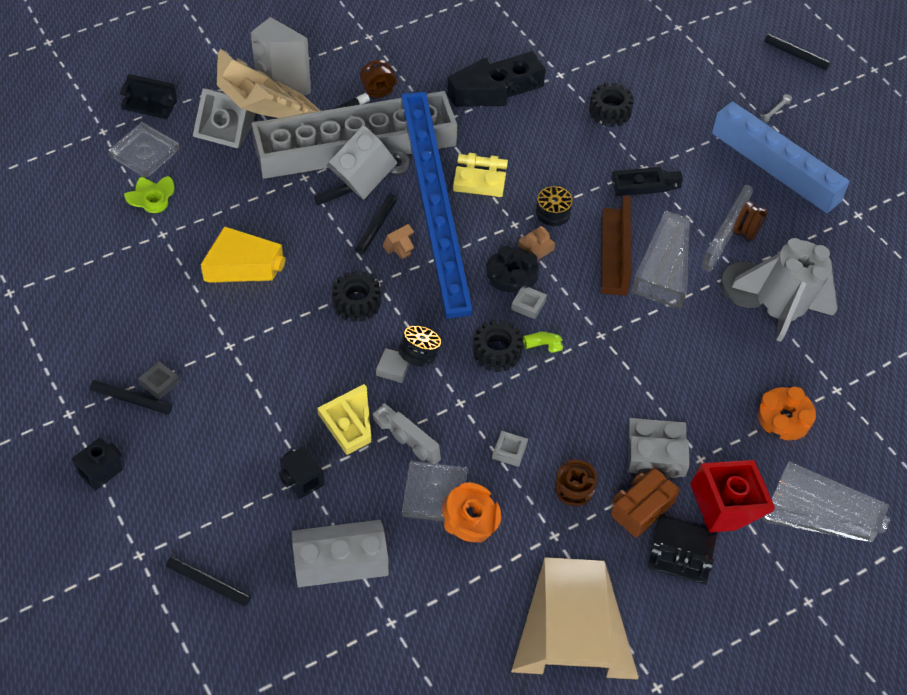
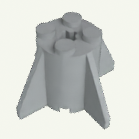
M791 238L777 255L740 274L732 283V288L757 294L759 303L761 305L764 303L768 308L767 313L778 319L776 341L780 342L783 340L790 322L796 320L799 316H804L808 309L833 316L838 308L832 263L829 258L830 251L823 245H816L798 238Z

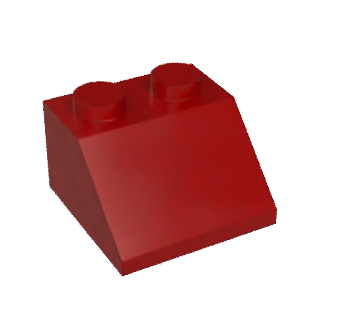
M754 460L701 463L690 483L709 533L736 531L773 512L775 509Z

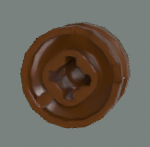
M374 60L367 63L360 72V79L365 91L371 97H385L394 91L393 87L397 85V79L390 64L384 60Z
M747 201L735 222L733 233L737 235L743 234L745 239L753 241L764 223L768 209L755 207V203Z
M573 459L566 461V464L560 466L557 471L555 481L557 497L563 503L570 506L587 504L595 494V487L597 485L595 469L583 460Z

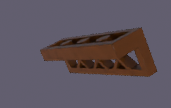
M623 195L621 209H602L601 294L625 296L628 294L631 280V196Z

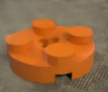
M780 387L766 392L761 399L757 412L758 420L764 430L770 434L774 432L780 435L779 438L783 440H797L804 437L816 419L813 403L799 387ZM788 410L792 415L788 418L786 414H781L780 412Z
M471 482L463 483L459 487L454 488L443 501L444 528L448 533L455 534L462 540L484 542L500 525V506L498 502L494 504L493 500L489 497L491 493L485 487ZM472 507L473 513L477 514V517H471L466 510Z

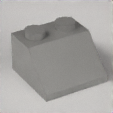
M203 88L193 137L240 149L252 128L251 122H254L256 113L241 109L224 92Z
M363 125L326 166L364 200L393 169L397 162L385 145Z

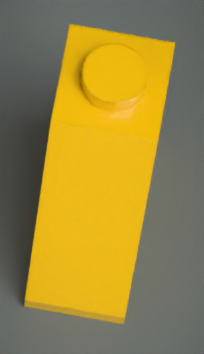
M224 226L201 263V269L205 282L271 281L278 271L281 272L283 270L286 259L283 256L281 244Z

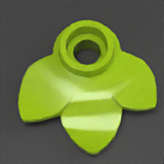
M169 176L162 178L157 184L140 177L136 184V191L127 192L124 194V197L131 206L143 207L150 213H159L167 208L168 198L174 193V183Z

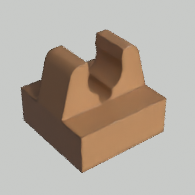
M407 224L386 236L383 248L388 254L395 251L401 259L412 254L410 251L414 249L411 238L414 231L410 225Z
M540 226L519 239L518 246L523 251L534 253L537 256V260L555 249V242L550 239L549 232Z

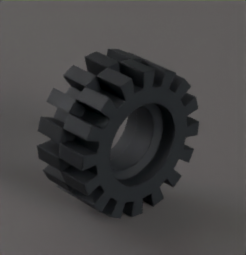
M604 83V87L600 84L597 86V89L594 88L591 93L589 113H591L592 119L595 118V122L599 123L602 121L603 126L610 123V127H614L615 123L621 126L622 122H628V118L630 119L632 114L634 96L630 94L628 88L624 90L623 85L616 87L617 83H612V86H609V83ZM605 103H613V104H616L617 106H609V105H606Z
M353 271L352 276H350L349 272L344 273V279L339 276L337 282H334L332 289L333 307L336 309V313L338 315L342 314V318L345 320L349 316L351 322H355L356 318H360V322L365 321V316L368 319L372 318L373 313L376 314L378 307L381 305L379 282L377 280L374 281V276L370 275L367 278V272L363 271L361 275H358V271ZM354 292L367 295L362 300H351L346 296Z
M495 319L491 320L490 325L484 322L482 323V328L479 326L476 329L473 339V353L475 361L479 360L478 364L481 367L486 364V370L490 371L492 367H495V372H500V367L507 371L509 370V365L512 367L516 366L517 361L519 362L521 358L523 337L522 334H519L520 330L517 327L513 329L514 324L509 322L506 326L505 320H500V324H496ZM492 341H501L507 344L508 348L493 350L487 344Z

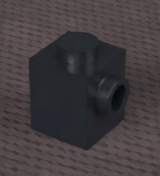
M101 437L72 458L77 474L95 491L123 470L120 461L122 457L121 452L113 443L108 445Z
M305 445L297 450L288 451L280 458L281 471L278 472L284 486L286 488L290 486L299 499L324 486L323 470Z

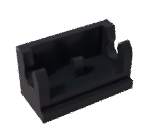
M128 74L127 80L120 91V95L125 96L121 103L123 110L168 119L177 102L173 83Z

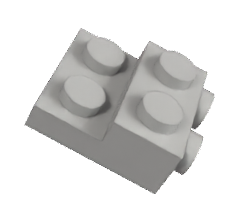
M629 418L628 472L637 474L643 472L647 474L651 469L656 468L660 473L669 478L686 477L689 468V441L686 438V422Z

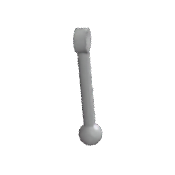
M788 94L783 95L782 101L768 114L761 116V121L768 123L770 117L784 104L791 103L792 97Z

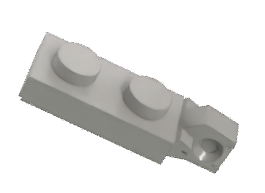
M384 403L373 413V419L380 428L390 429L395 439L401 444L407 443L411 446L414 454L421 461L427 460L435 466L441 460L439 444L399 411L396 413Z

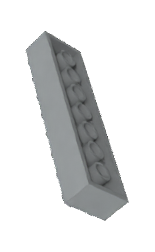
M445 91L427 94L438 149L456 146L457 123ZM401 98L251 122L254 146L263 179L328 168L326 165L363 125L385 145L389 152L400 150L405 154H412Z

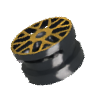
M556 186L546 187L541 190L537 199V218L549 226H560L566 223L571 215L573 201L571 194L566 189Z
M410 326L406 328L402 337L403 340L398 348L399 355L406 362L415 366L423 367L424 363H427L428 366L432 365L437 355L436 352H438L441 345L440 337L425 327Z

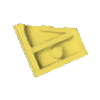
M365 384L317 408L318 415L346 455L371 443L367 387Z

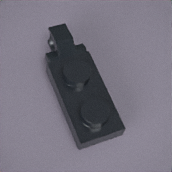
M661 167L613 171L611 175L615 196L667 192L681 188L683 181L681 171L667 172L662 170Z

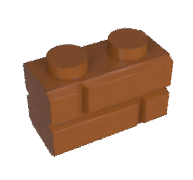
M656 468L651 469L647 474L641 472L631 484L633 487L627 492L621 490L612 500L614 504L611 512L612 518L621 526H624L635 538H638L676 503L680 491L669 479L667 480Z

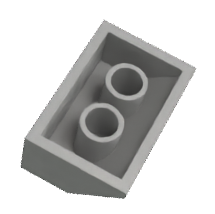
M271 17L251 32L255 70H260L267 74L274 82L278 80L303 95H309L311 93L308 39Z
M381 520L292 531L297 587L389 576L388 553Z

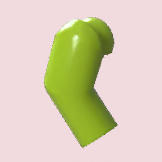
M542 331L523 336L522 341L525 349L548 344V350L551 353L563 350L561 343L563 339L558 334Z

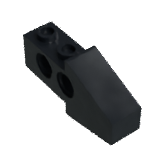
M533 51L495 63H490L487 58H484L448 77L447 95L455 107L506 106L508 97L543 87L546 68Z

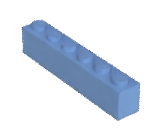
M732 101L717 113L712 134L825 213H829L842 202L850 182L848 179Z

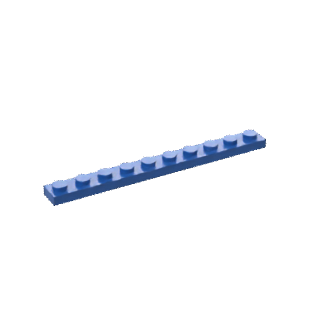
M426 92L401 94V103L445 318L471 316L473 309Z

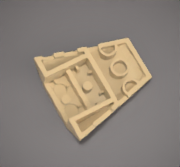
M222 49L219 50L217 86L241 109L276 118L320 111L303 94L278 80L274 82L267 74L260 70L256 71L248 67L247 63L242 60H234L227 52Z
M544 557L513 664V673L543 674L545 664L604 667L606 668V678L638 679L605 561Z

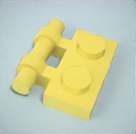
M469 153V155L459 154L458 164H464L467 167H456L453 191L503 197L506 172H500L497 169L507 170L508 160L498 159V156L492 155L491 158L476 156V153ZM475 166L488 167L489 170L476 169Z

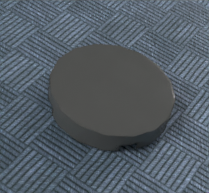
M746 261L736 262L728 266L723 272L720 287L723 295L733 300V304L745 308L761 306L757 294L732 288V283L737 276L758 264Z

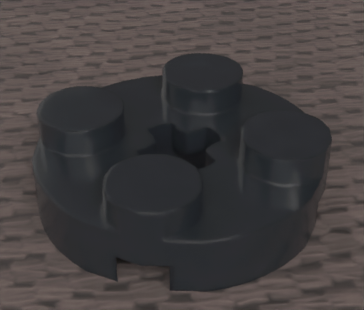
M509 246L499 248L498 253L491 256L486 264L487 278L490 279V284L504 292H517V288L525 285L526 288H530L539 277L537 256L534 253L513 249Z

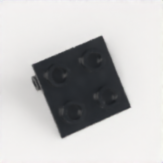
M660 516L647 569L707 585L709 572L714 561L712 558L718 532L709 533L708 529Z

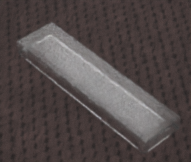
M744 185L706 251L702 269L709 272L713 270L733 234L735 222L747 201L751 200L753 187Z

